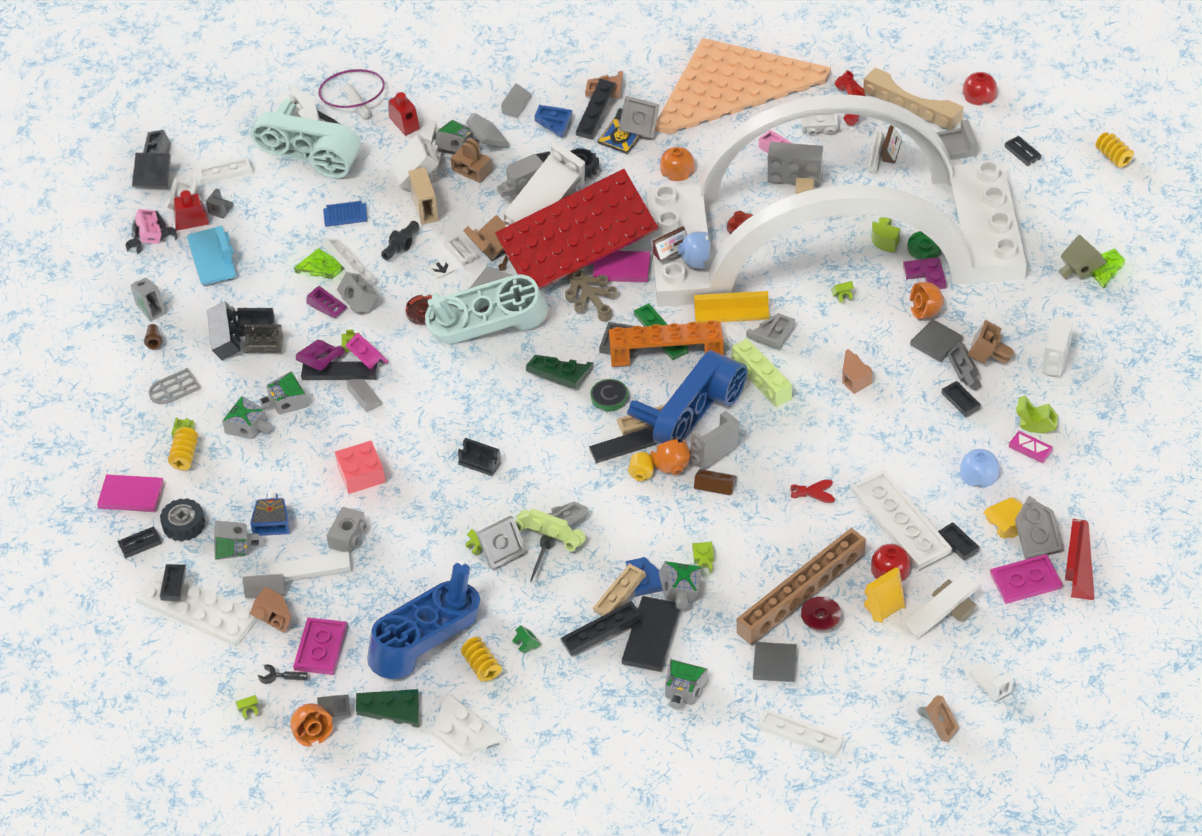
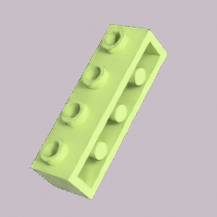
M747 338L732 346L731 358L747 365V378L775 407L792 399V384Z

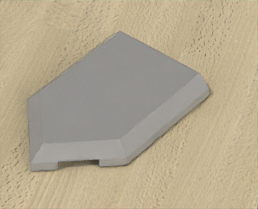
M477 113L470 115L466 124L482 144L509 147V142L492 122Z
M1028 496L1015 519L1024 558L1027 559L1064 550L1054 511Z

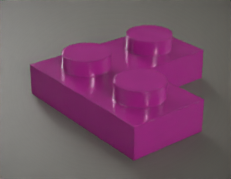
M939 257L903 261L906 280L925 278L926 282L935 284L939 289H946L947 283Z

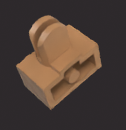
M468 139L450 158L452 171L478 183H481L493 171L491 158L480 153L479 143L474 139Z
M985 319L974 336L968 355L982 363H985L988 357H992L1003 364H1007L1014 355V351L1011 347L1000 342L1002 328Z

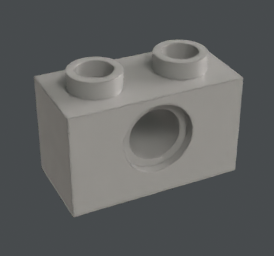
M346 272L337 288L341 298L356 313H368L378 296L365 279L357 273Z
M342 506L326 536L330 549L341 552L348 551L351 554L353 548L357 547L361 533L365 532L367 527L364 512Z

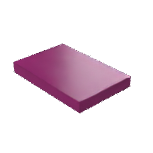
M616 251L594 263L593 277L606 275L608 281L648 282L650 252Z
M106 474L97 503L98 509L155 512L164 483L163 478Z
M1047 554L990 569V575L1005 604L1059 590L1063 586Z
M307 617L293 665L294 671L334 675L348 626L347 622Z

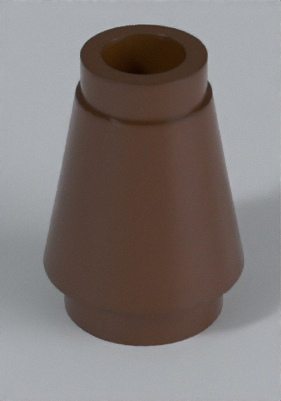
M150 324L147 327L144 344L151 350L158 349L163 340L158 326Z

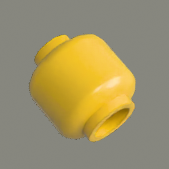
M647 452L633 454L628 467L629 475L637 481L650 479L654 470L652 456Z

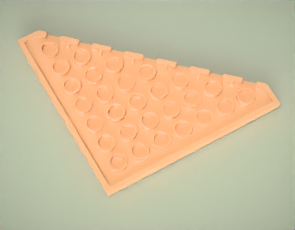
M702 38L656 121L655 131L671 135L677 133L678 129L684 127L689 129L698 126L699 122L705 120L710 122L719 119L721 115L726 113L734 114L743 111L745 107L751 105L755 107L764 104L766 100L772 98L777 100L786 97L788 93L793 91L798 93L810 89V86L814 84H825L831 73V67Z

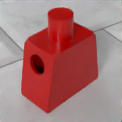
M398 92L395 95L396 97L388 101L389 119L407 136L420 130L415 106L406 97L404 92Z
M184 190L180 193V197L174 198L173 217L176 231L209 225L207 210L199 194H191L190 191Z

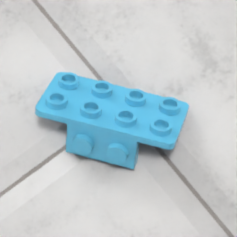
M222 225L187 235L202 285L236 277L231 257L234 254L232 244H228L230 242L229 234L224 232Z

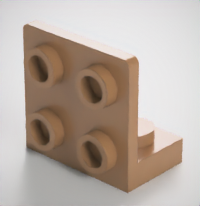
M497 215L479 231L477 229L472 230L469 226L463 230L491 261L503 251L495 232L505 228L506 224Z

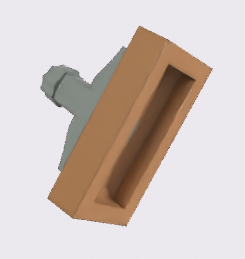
M936 695L927 707H919L918 714L932 722L941 741L948 742L959 729L943 696Z

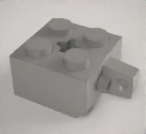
M532 154L509 164L506 169L507 181L497 186V192L502 198L510 196L514 201L543 162L536 154Z

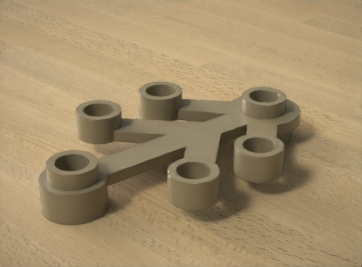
M580 270L570 274L569 282L571 286L570 289L565 291L566 300L574 301L578 287L582 289L579 300L574 303V310L578 313L585 311V303L587 298H589L598 309V319L603 322L611 320L612 309L608 305H604L597 295L615 298L617 296V288L609 286L607 289L587 284H597L600 287H606L608 285V277L606 275L591 277Z

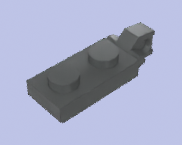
M959 342L947 353V356L960 381L964 382L965 385H969L970 388L972 387L977 390L982 386L977 378L979 375L978 369L971 356L968 355L965 344Z

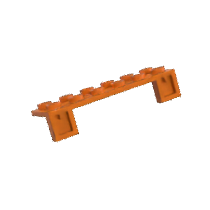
M710 320L704 323L689 322L688 324L672 323L662 326L654 324L648 327L633 326L632 328L616 327L609 329L612 367L629 366V349L704 344L705 353L712 350L724 355L720 321Z

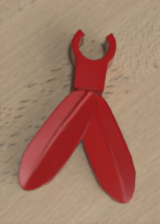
M824 479L809 487L793 484L790 486L791 498L809 495L822 502L833 503L835 498L824 491L832 486L833 481Z

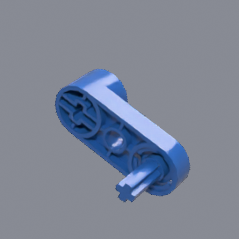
M707 351L661 411L637 400H632L629 404L630 408L627 410V415L654 426L653 440L655 443L662 444L675 439L678 440V443H683L682 439L685 440L714 401L728 407L737 401L746 383L747 365L715 351Z
M455 563L450 581L436 585L379 618L373 624L367 661L368 666L375 674L387 679H401L408 676L414 671L417 657L468 628L476 621L480 606V596L477 590L468 584L469 565L466 563L463 565Z

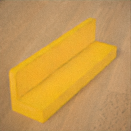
M768 291L694 295L695 322L704 323L710 320L716 322L769 320Z

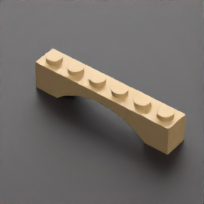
M876 67L864 78L863 88L865 93L905 108L915 115L947 130H953L963 120L964 106L950 100H929L911 95L901 89L893 81L889 73Z

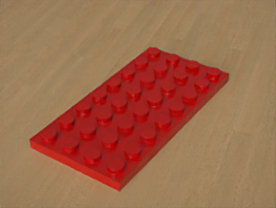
M622 169L495 232V235L517 275L529 276L536 282L539 289H542L658 231L659 228L626 170Z

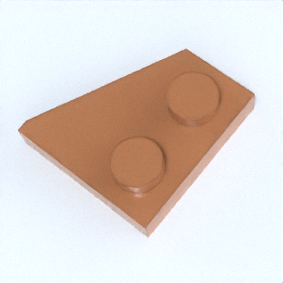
M618 71L616 76L609 77L607 74L599 78L587 80L585 97H592L599 79L616 83V89L611 98H620L623 71Z

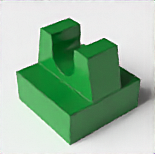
M520 625L515 630L517 634L512 641L516 645L522 642V645L518 648L520 652L525 654L530 649H537L541 645L540 641L528 628Z

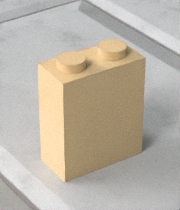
M426 167L408 171L411 196L421 225L439 221L436 197Z

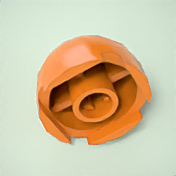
M672 147L667 149L661 156L660 172L662 176L669 177L671 181H682L688 179L691 173L693 175L695 171L694 157L686 148Z
M918 282L913 285L910 293V301H913L914 306L910 307L913 316L917 319H928L940 312L944 304V296L939 287L930 282Z
M675 439L658 445L657 451L654 453L652 450L650 453L655 467L663 473L680 474L690 461V449L687 441L682 439L683 443H678V440Z
M314 703L304 704L294 711L291 717L290 728L294 738L301 745L309 747L318 740L319 744L324 742L330 736L333 730V719L330 713L321 705Z

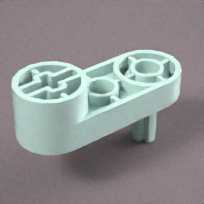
M290 99L282 101L276 112H265L257 118L251 129V137L260 149L274 155L310 161L317 172L329 178L339 179L344 177L351 168L361 147L359 137L346 126L292 116L296 109V104L292 103Z
M522 274L512 275L446 296H439L438 293H433L432 299L428 300L429 307L425 314V323L431 334L439 342L451 344L510 326L520 330L533 329L539 326L545 319L548 312V303L532 278ZM489 305L487 311L479 313L482 307Z

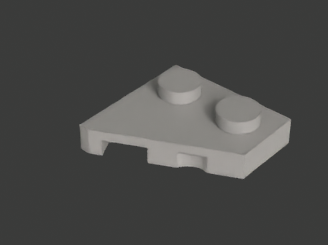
M778 313L772 316L771 319L761 322L760 327L754 330L748 329L746 337L779 349L794 327L795 319Z
M577 502L551 508L552 512L548 513L567 521L568 526L580 521L589 514L588 507Z

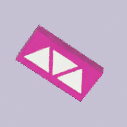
M1018 431L1009 442V448L1041 463H1044L1053 451V446L1021 431Z

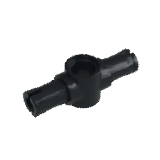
M413 220L406 228L400 231H392L389 236V245L381 252L382 258L389 261L395 253L401 250H409L412 244V236L420 229L419 223Z

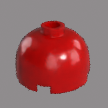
M975 72L965 79L962 94L965 96V100L973 105L980 106L986 102L990 104L996 99L997 83L992 75L985 72Z
M897 544L880 546L874 552L871 559V573L874 578L877 579L896 567L899 568L901 582H903L910 574L911 560L909 554L903 547Z

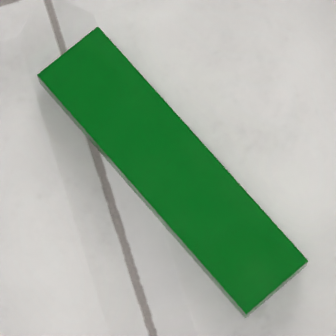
M650 303L633 310L634 316L644 327L654 324L660 326L668 325ZM686 345L661 347L672 361L688 354Z

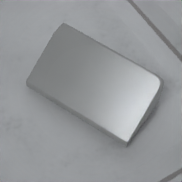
M515 83L501 104L502 114L518 118L532 97V94Z
M364 379L346 381L347 389L365 412L382 405V401Z
M283 574L243 576L245 598L257 597L265 587L280 595H285Z

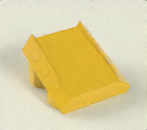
M1011 497L988 507L983 514L986 515V520L990 524L997 525V534L1001 538H1014L1018 536L1015 519L1024 504L1019 499Z
M895 567L866 585L864 594L868 598L864 602V607L872 614L873 621L883 623L884 619L898 610L906 609L899 568Z

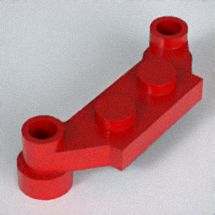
M846 70L834 82L839 90H846L847 95L865 96L864 88L853 79L854 74L849 70ZM845 114L843 119L848 125L854 126L861 115Z

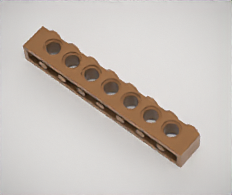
M853 528L847 530L736 619L737 634L752 645L865 554L866 538Z

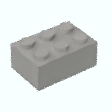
M770 142L768 151V182L796 184V178H814V186H821L823 146Z

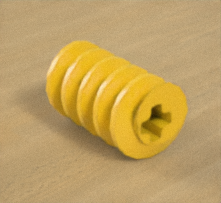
M1104 132L1096 140V149L1117 167H1124L1134 157V151L1113 133Z
M182 427L175 431L168 456V463L174 469L187 471L191 468L192 457L194 456L198 442L197 438L199 437L195 430Z
M472 637L463 644L461 655L480 681L493 680L501 673V665L494 659V655L490 653L486 643L482 642L481 637Z

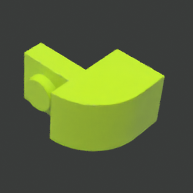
M880 217L878 222H872V243L881 250L895 253L900 242L901 228L891 226L892 219Z
M1026 395L1018 398L1016 412L1021 417L1019 426L1022 429L1033 433H1046L1056 430L1058 414L1049 403L1034 407Z

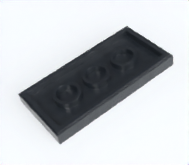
M642 596L638 607L642 619L633 623L621 662L623 665L662 672L681 609L676 607V602Z

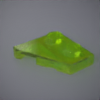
M320 248L316 249L294 267L297 274L303 271L309 272L310 276H322L328 279H333L345 269L334 257Z
M1115 248L1102 253L1101 255L1106 263L1090 273L1103 289L1108 286L1110 279L1117 275V271L1121 270L1125 265V259Z

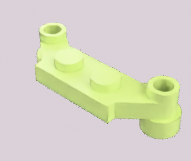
M532 508L530 511L522 510L516 516L515 522L519 532L529 528L563 541L565 548L570 552L580 547L586 540L585 534L579 529L572 531L567 525V521Z

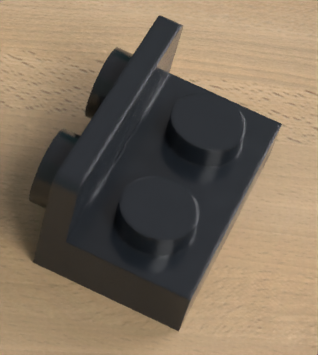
M237 308L239 336L273 337L276 321L273 308Z

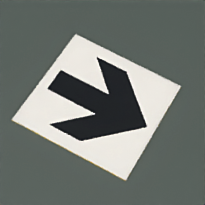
M446 258L428 265V268L436 278L455 271Z

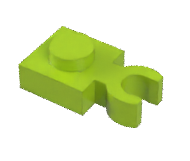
M712 541L692 543L694 564L702 566V568H708L709 574H712L713 565L711 562H714Z

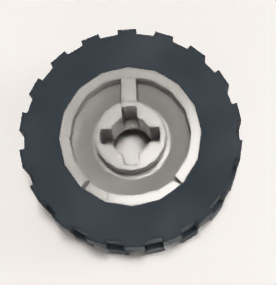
M180 498L171 501L162 509L160 521L163 532L169 539L180 542L189 541L192 538H196L198 534H201L202 529L205 527L203 509L195 500Z

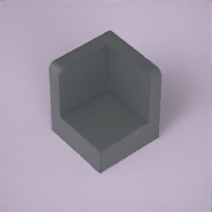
M218 188L206 200L208 214L223 219L234 206L233 202L222 199L220 189Z
M349 694L317 697V704L326 709L332 717L350 715Z

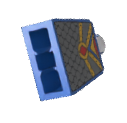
M269 492L266 495V499H258L256 501L250 521L252 534L259 533V536L290 534L285 500L278 498L277 493Z

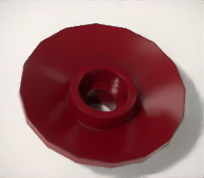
M814 597L803 604L801 618L809 628L828 630L839 623L841 608L833 599Z

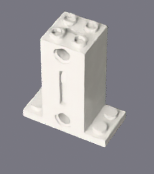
M555 142L551 147V154L504 212L505 227L573 194L577 188L580 190L584 186L585 162L558 142Z

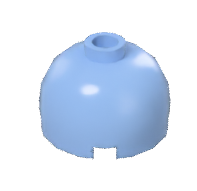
M692 232L679 244L678 253L681 254L684 263L692 268L704 269L706 267L703 264L704 261H708L710 252V240H706L705 237L709 236L707 232Z
M985 449L970 451L963 457L960 465L962 480L972 487L975 485L981 486V488L992 486L997 481L1000 472L997 458L992 452Z

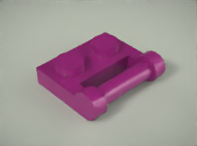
M317 339L296 353V360L317 370H323L328 363L342 357L345 354V350L340 345L335 347L323 340Z

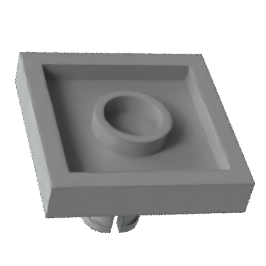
M626 96L618 131L652 139L654 137L660 104Z
M511 515L476 532L491 569L527 552L514 517Z

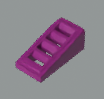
M319 285L307 295L306 303L309 306L334 319L347 308L345 304Z

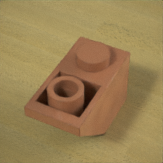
M847 349L844 357L842 383L855 394L872 384L873 372L868 365H865L860 360L857 354Z
M265 587L254 600L250 614L285 633L289 626L291 615L284 597Z

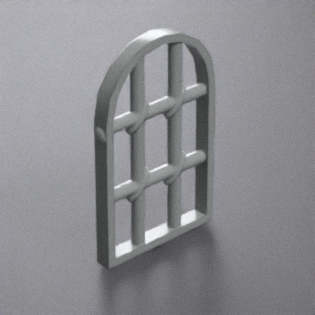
M186 368L155 382L149 388L148 393L150 400L154 403L168 404L201 389L190 370ZM188 372L189 375L181 379H177V376H180ZM173 378L175 379L174 382L167 384L165 386H163L162 384ZM192 378L193 382L182 386L181 382L183 380ZM193 384H196L197 386L188 391L185 390L187 387ZM160 385L158 389L152 391L156 386ZM172 385H179V387L173 391L167 392L166 390L168 387ZM161 390L164 391V395L155 399L151 396ZM180 390L183 391V393L171 398V394ZM168 397L167 400H160L162 398Z

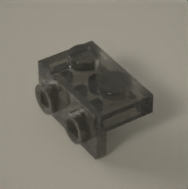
M245 324L244 353L282 352L284 334L281 324Z

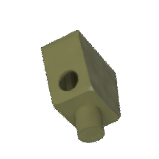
M1079 234L1061 254V259L1065 266L1058 272L1064 279H1067L1073 273L1080 279H1083L1104 265L1106 261L1100 252Z

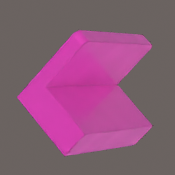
M359 333L345 345L369 369L380 359L386 364L389 362Z

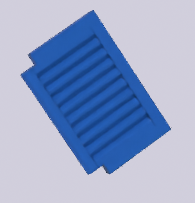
M362 200L326 205L327 208H323L325 227L368 222L366 204L362 203Z

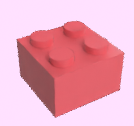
M372 440L335 451L337 467L348 494L386 483L383 466Z

